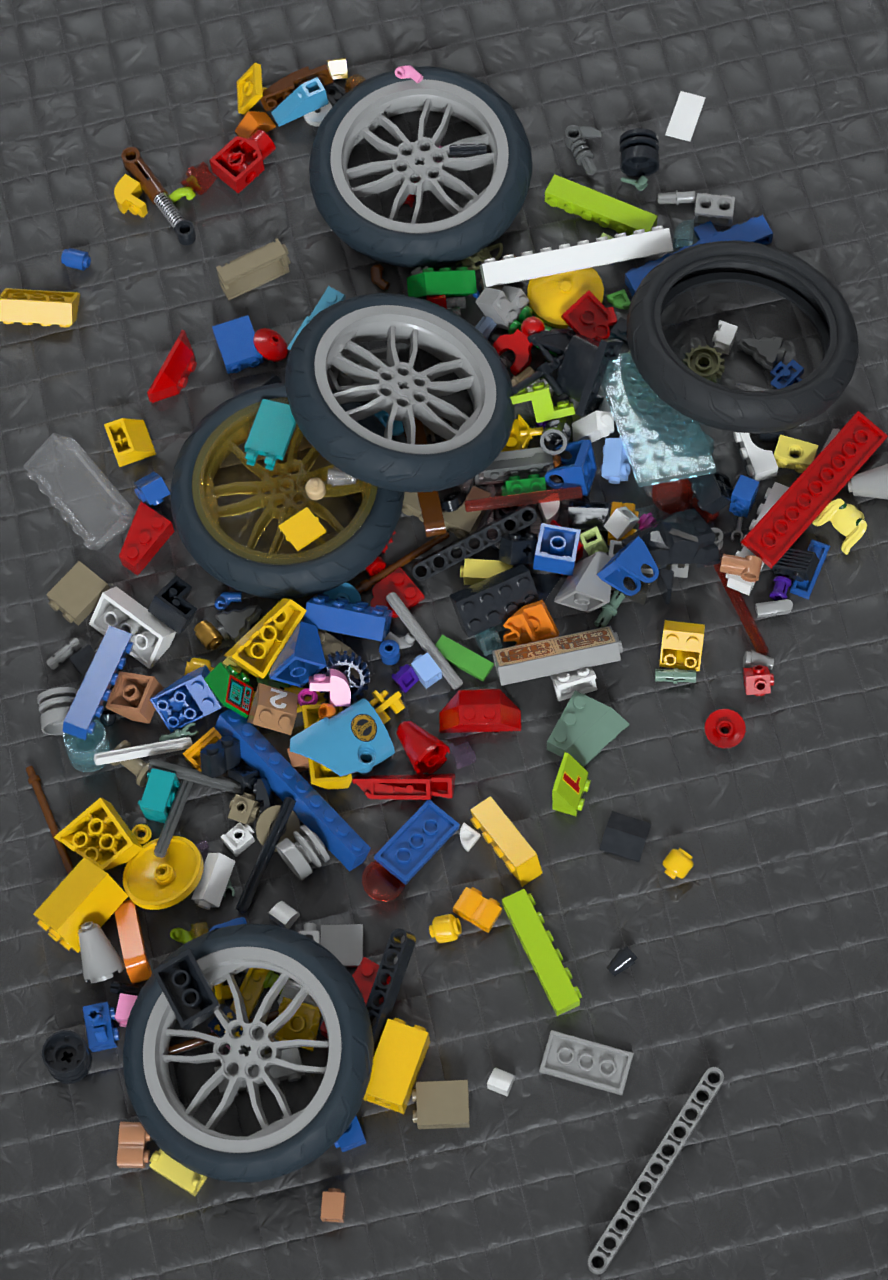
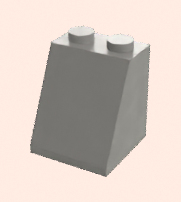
M598 551L576 563L573 576L567 577L554 602L586 613L609 603L611 586L602 581L596 574L612 557L608 556L605 552Z

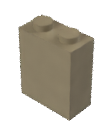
M78 561L46 595L50 601L48 604L55 611L60 610L64 613L63 617L68 622H75L79 626L96 608L102 592L110 588L104 580Z
M468 1080L416 1082V1089H412V1101L417 1102V1110H413V1123H417L418 1129L470 1127Z

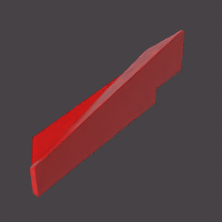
M455 774L355 776L352 778V782L357 784L369 799L431 800L432 795L453 798Z

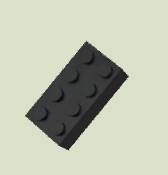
M523 563L449 595L461 628L468 637L506 622L508 618L523 606L540 601L530 571Z

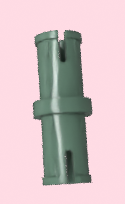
M614 590L610 597V602L602 606V612L594 622L596 627H599L600 623V628L606 627L612 616L617 614V608L625 599L623 593H620L618 597L619 591Z
M678 668L669 670L655 669V682L666 681L673 682V684L678 682L696 683V670H678Z

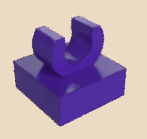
M408 664L404 667L400 666V670L396 674H392V678L404 693L420 680Z

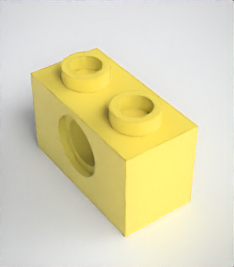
M780 435L774 452V458L778 467L794 469L802 474L815 460L818 445ZM791 454H796V455H798L799 457H798V458H793V457H791L790 455H791Z

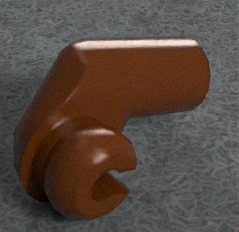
M380 264L373 265L370 270L372 283L383 291L388 290L390 283L382 278L383 266Z

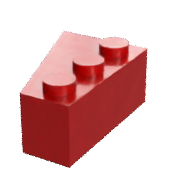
M141 501L119 554L122 565L137 576L175 532L171 521Z

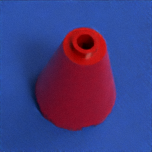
M404 721L398 726L396 734L418 775L424 776L423 773L426 772L432 774L446 762L447 758L445 756L447 752L450 754V749L444 742L412 721Z

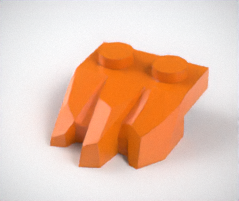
M543 600L523 606L508 618L503 625L509 629L504 633L503 641L517 642L515 646L559 636V631Z

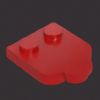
M590 290L561 316L576 334H581L599 342L601 339H608L610 336L608 324L611 322V313Z
M399 567L373 587L372 593L374 598L371 600L370 605L371 607H376V605L386 606L388 610L393 611L392 618H397L399 616L386 600V596L389 593L395 592L408 610L425 599V597L402 568Z

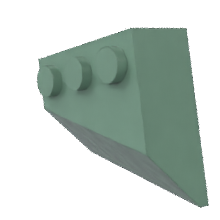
M575 690L547 740V750L561 757L564 756L565 752L569 753L584 768L623 729L625 730L629 723L611 707Z

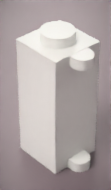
M594 411L572 423L573 442L591 440L592 443L614 432L613 412Z
M208 853L202 877L192 896V900L199 907L209 910L210 907L220 906L236 861L221 853Z

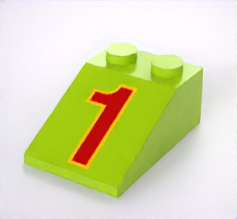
M566 752L564 753L552 790V810L577 816L578 810L582 811L585 799L582 797L584 791L588 792L591 780H588V772Z

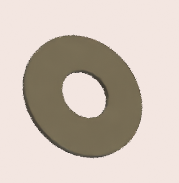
M274 805L265 809L257 820L256 836L262 846L268 837L270 825L276 819L281 805ZM293 810L287 821L286 831L280 837L278 843L285 838L290 839L293 843L296 842L293 832H300V823Z

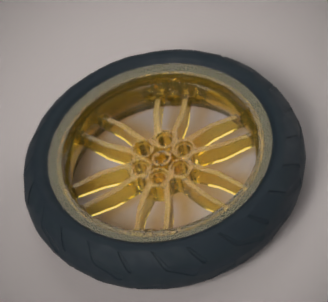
M275 383L247 390L221 403L206 415L186 439L179 452L174 466L170 489L171 510L179 537L188 552L207 573L235 590L271 599H295L332 590L353 579L372 564L384 550L401 516L405 492L380 488L361 480L337 485L325 484L326 494L324 497H340L362 492L363 499L360 508L352 521L344 528L325 507L307 496L303 486L311 478H320L324 482L346 473L339 470L333 464L309 472L320 453L312 447L302 461L296 459L298 447L303 437L297 424L295 426L297 429L291 440L287 462L280 464L276 461L274 470L265 469L258 463H255L254 466L246 464L248 459H245L246 455L238 446L248 439L262 399L289 405L285 383ZM359 402L339 404L345 412L363 406ZM374 414L356 421L369 431L384 437L385 426ZM231 452L238 457L247 469L262 479V481L233 482L215 487L213 480L219 467ZM267 491H271L268 495L264 494ZM235 494L255 495L238 503L222 507L218 506L217 498L219 496ZM298 501H304L302 504H296ZM278 505H284L281 508H277ZM266 506L255 523L246 546L230 538L220 526V517L241 515ZM306 507L326 520L339 533L328 542H325L320 536L314 540L319 546L313 549L292 554H277L284 538V534L278 526L288 520L290 515H295ZM273 518L279 519L277 531L269 552L255 551L254 548L261 533Z

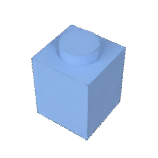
M428 652L424 655H418L412 661L411 667L426 689L442 678L441 669Z

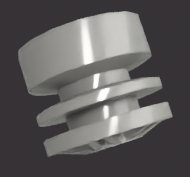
M58 687L43 691L38 695V709L42 713L40 723L43 733L47 735L67 734L63 732V722L78 692L77 689Z
M306 825L300 827L303 837L297 831L293 832L296 840L295 843L285 838L275 846L282 859L301 881L313 873L309 865L310 862L317 867L322 866L318 856L324 862L330 860L320 838Z

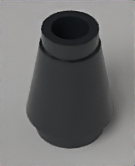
M625 946L623 949L620 948L606 968L615 977L634 965V961L638 958Z

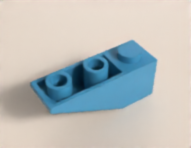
M316 77L301 84L271 112L279 127L329 104L325 88L319 78Z

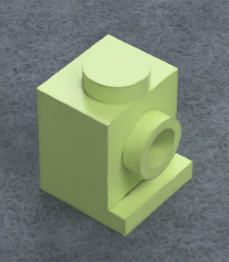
M597 526L580 534L582 544L589 556L598 551L609 552ZM597 536L598 539L589 543L587 542L588 539Z

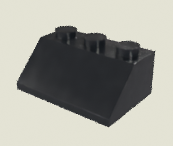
M191 949L184 951L152 970L181 1028L186 1030L192 1029L207 1020L220 1007Z

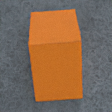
M248 111L235 129V133L238 137L248 139L258 129L267 133L276 128V125L266 112Z

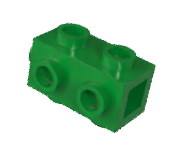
M539 474L528 475V479H520V476L508 477V481H505L504 486H501V496L505 498V501H516L517 499L534 500L547 497L545 477L540 478Z

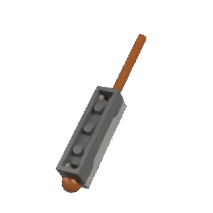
M542 447L501 452L488 468L474 477L475 485L504 483L508 481V477L520 476V479H528V475L539 474L540 478L545 477L547 471L560 465L561 456L559 454H548Z

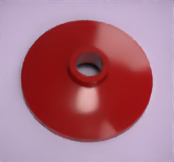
M261 328L254 334V346L263 357L271 361H281L287 356V343L279 333L269 328Z
M719 709L708 716L704 730L707 739L713 745L719 748H732L743 740L746 725L743 718L737 712L730 709ZM725 728L728 730V733L723 734L721 730Z

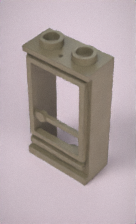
M277 238L275 243L273 241L230 261L229 264L225 263L223 267L217 266L216 270L220 286L227 299L231 300L289 273L288 265L291 262L285 244L281 245Z

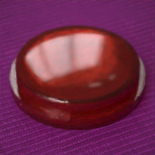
M675 472L661 475L654 482L651 492L655 506L660 511L668 514L684 511L690 505L693 497L690 481L684 475Z
M376 860L371 862L363 872V888L375 900H393L405 888L404 883Z

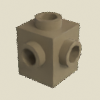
M246 792L243 795L236 794L230 802L229 808L231 810L228 818L246 825H253L255 818L260 814L259 806L261 802L255 800L256 796Z

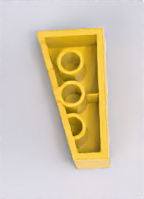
M491 796L470 809L473 817L470 819L476 829H481L483 832L482 836L488 844L491 843L497 856L502 858L508 870L515 876L522 887L543 873L536 852Z

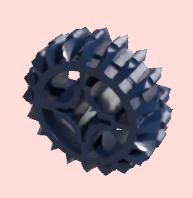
M346 650L343 652V655L336 651L335 657L329 654V660L325 659L327 666L318 674L329 676L330 669L342 672L346 675L351 687V698L357 702V695L363 696V690L368 689L366 683L370 682V677H368L370 671L366 669L367 663L362 662V657L360 656L355 658V653L353 652L348 656ZM351 667L355 668L358 671V679L354 678V675L350 674ZM319 691L320 693H325V699L329 698V691Z

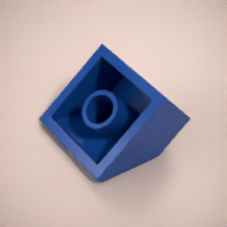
M541 523L533 569L573 576L581 530Z

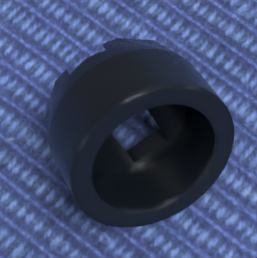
M103 711L100 722L105 726H112L116 721V713L113 711Z

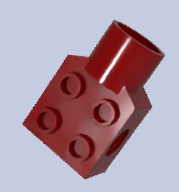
M260 129L248 139L236 136L210 159L212 172L239 194L265 170L263 160L276 149L275 144Z

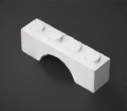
M733 432L736 443L739 442L741 446V457L743 460L746 459L748 464L746 469L749 477L752 476L756 481L776 477L778 465L773 452L757 447L752 442L750 433Z

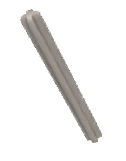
M395 592L389 593L386 596L387 602L426 653L428 652L450 686L453 689H458L463 684L462 680Z

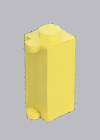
M468 557L465 559L464 566H460V577L464 579V585H474L513 568V565L499 560L470 559Z
M161 1149L159 1151L156 1150L150 1158L151 1164L149 1166L154 1171L194 1196L197 1195L207 1179L206 1176L184 1167Z

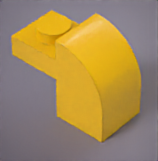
M126 174L119 180L114 190L118 208L123 214L129 210L132 214H138L144 218L148 211L146 204L138 199L143 193L141 185Z

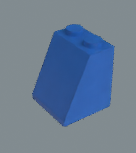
M300 622L273 663L269 674L270 679L302 688L309 682V676L318 674L327 666L317 626L305 622Z

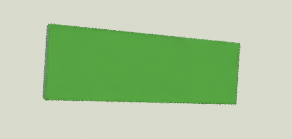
M441 635L435 645L448 663L482 682L485 681L494 667V663L444 635Z

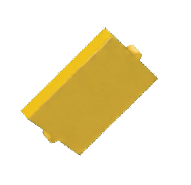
M308 507L278 526L286 536V541H290L297 552L326 533L325 528L319 522V518L315 517Z

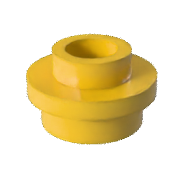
M138 824L131 831L140 844H146L152 837L150 827L145 824ZM145 832V836L142 838L138 837V834Z

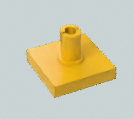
M254 63L237 81L238 113L245 115L262 98L263 92L267 89L262 87L260 64Z

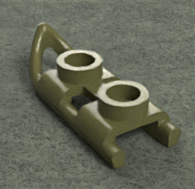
M498 243L486 247L478 253L455 262L456 266L461 264L462 267H467L468 270L477 271L480 269V265L475 266L474 263L481 261L484 264V260L492 258L489 251L499 247V252L495 257L497 261L502 255L503 244Z

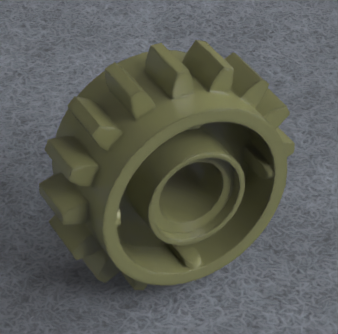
M698 345L695 349L691 348L690 353H686L685 359H683V363L688 368L716 383L717 378H722V372L725 369V366H723L725 360L721 359V352L717 353L715 347L712 349L708 345L702 347ZM705 364L707 367H701L700 365Z

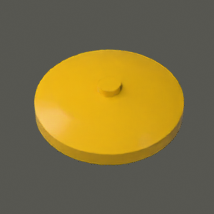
M592 267L530 279L527 288L528 304L532 308L533 314L545 324L555 328L568 329L569 325L561 318L562 314L588 290L603 303V283L598 273Z
M173 836L165 857L160 858L154 855V849L159 839L157 838L143 845V849L128 861L123 872V887L134 904L144 909H164L181 902L194 891L202 877L204 862L200 851L192 841L184 837Z

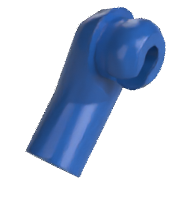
M223 592L215 601L216 609L224 610L231 602H242V592Z

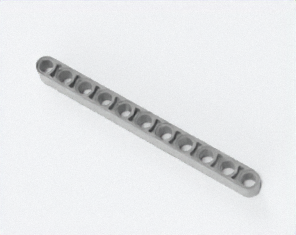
M711 1067L704 1073L588 1258V1268L592 1273L602 1274L606 1271L721 1088L724 1074L719 1068ZM712 1074L717 1075L719 1082L716 1084L709 1082L708 1076ZM703 1092L708 1096V1100L701 1102L697 1099L696 1095ZM686 1111H694L697 1117L693 1120L687 1119L685 1116ZM678 1128L683 1129L685 1136L677 1138L673 1131ZM664 1147H671L674 1154L672 1156H665L662 1153V1149ZM653 1165H659L662 1168V1173L655 1175L651 1172L650 1168ZM646 1183L650 1186L651 1191L642 1193L639 1190V1185ZM636 1202L639 1205L638 1211H629L627 1204ZM619 1220L625 1221L628 1225L623 1231L618 1230L615 1226V1223ZM606 1239H612L615 1241L616 1246L613 1249H606L603 1243ZM594 1258H601L604 1261V1265L601 1268H595L591 1262Z

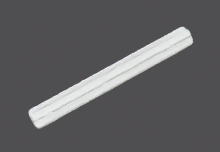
M188 736L95 753L94 763L98 766L184 750L192 746V740Z

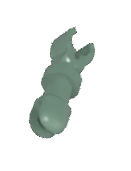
M190 723L181 730L176 729L174 733L162 735L159 738V742L187 736L192 737L196 736L199 732L190 733L189 728L196 725L195 723Z

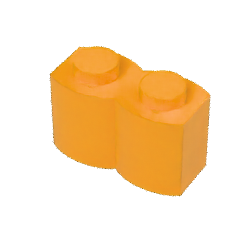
M466 887L455 903L453 912L489 933L500 916L502 908L495 899L489 898L488 900L484 898L482 892L478 889Z

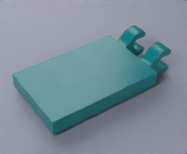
M262 399L244 447L245 452H247L245 459H248L247 465L254 466L258 455L266 456L264 461L266 464L265 469L274 470L277 459H284L297 424L291 413L290 405Z

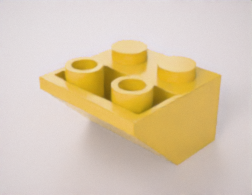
M121 418L104 424L119 467L156 455L144 420Z
M665 620L659 667L700 671L705 625Z

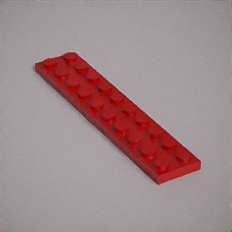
M858 411L740 543L754 555L761 558L772 569L886 440L888 435Z

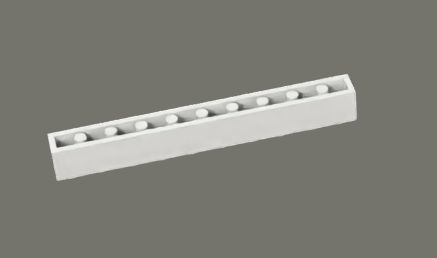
M663 226L653 227L650 232H645L644 229L633 231L634 235L626 236V233L616 234L614 239L609 240L605 236L596 238V242L589 243V240L577 242L578 246L571 247L569 243L559 245L557 250H552L551 247L540 249L541 253L533 254V251L521 253L522 256L515 258L514 254L506 255L500 261H496L495 258L486 259L484 264L480 265L484 288L669 253L673 251L669 228L663 229Z

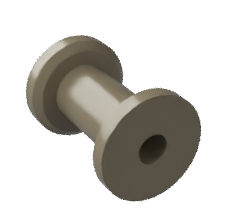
M124 740L114 750L131 747V743ZM141 758L110 763L113 766L121 764L136 775V782L140 787L147 785L149 779L147 773L151 771L148 769L149 763H146Z

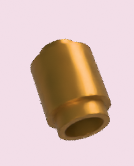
M203 620L195 626V635L207 650H215L220 647L223 637L211 622Z

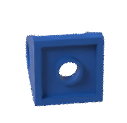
M591 440L568 443L565 451L571 453L572 458H561V464L567 466L547 471L545 482L550 487L580 496H588L597 471ZM562 445L557 446L555 449L561 448ZM559 475L563 478L564 482L554 483L549 476Z
M638 536L620 549L596 575L602 581L625 595L633 596L641 589L640 580L645 583H652L658 578L659 570L644 541ZM642 564H647L652 568V578L642 574ZM625 577L633 579L636 585L635 590H628L624 586L623 580Z

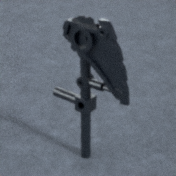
M551 329L550 331L544 330L527 337L530 343L532 342L533 345L540 348L543 352L542 355L549 363L545 362L532 375L511 388L512 393L517 394L538 379L540 381L545 379L558 397L562 395L564 391L552 377L551 373L563 363L564 351L576 333L571 329ZM549 351L556 353L560 356L557 358H553Z

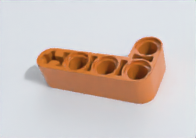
M131 899L125 900L115 911L125 968L131 983L134 984L148 980L152 975V971L146 956L137 906Z

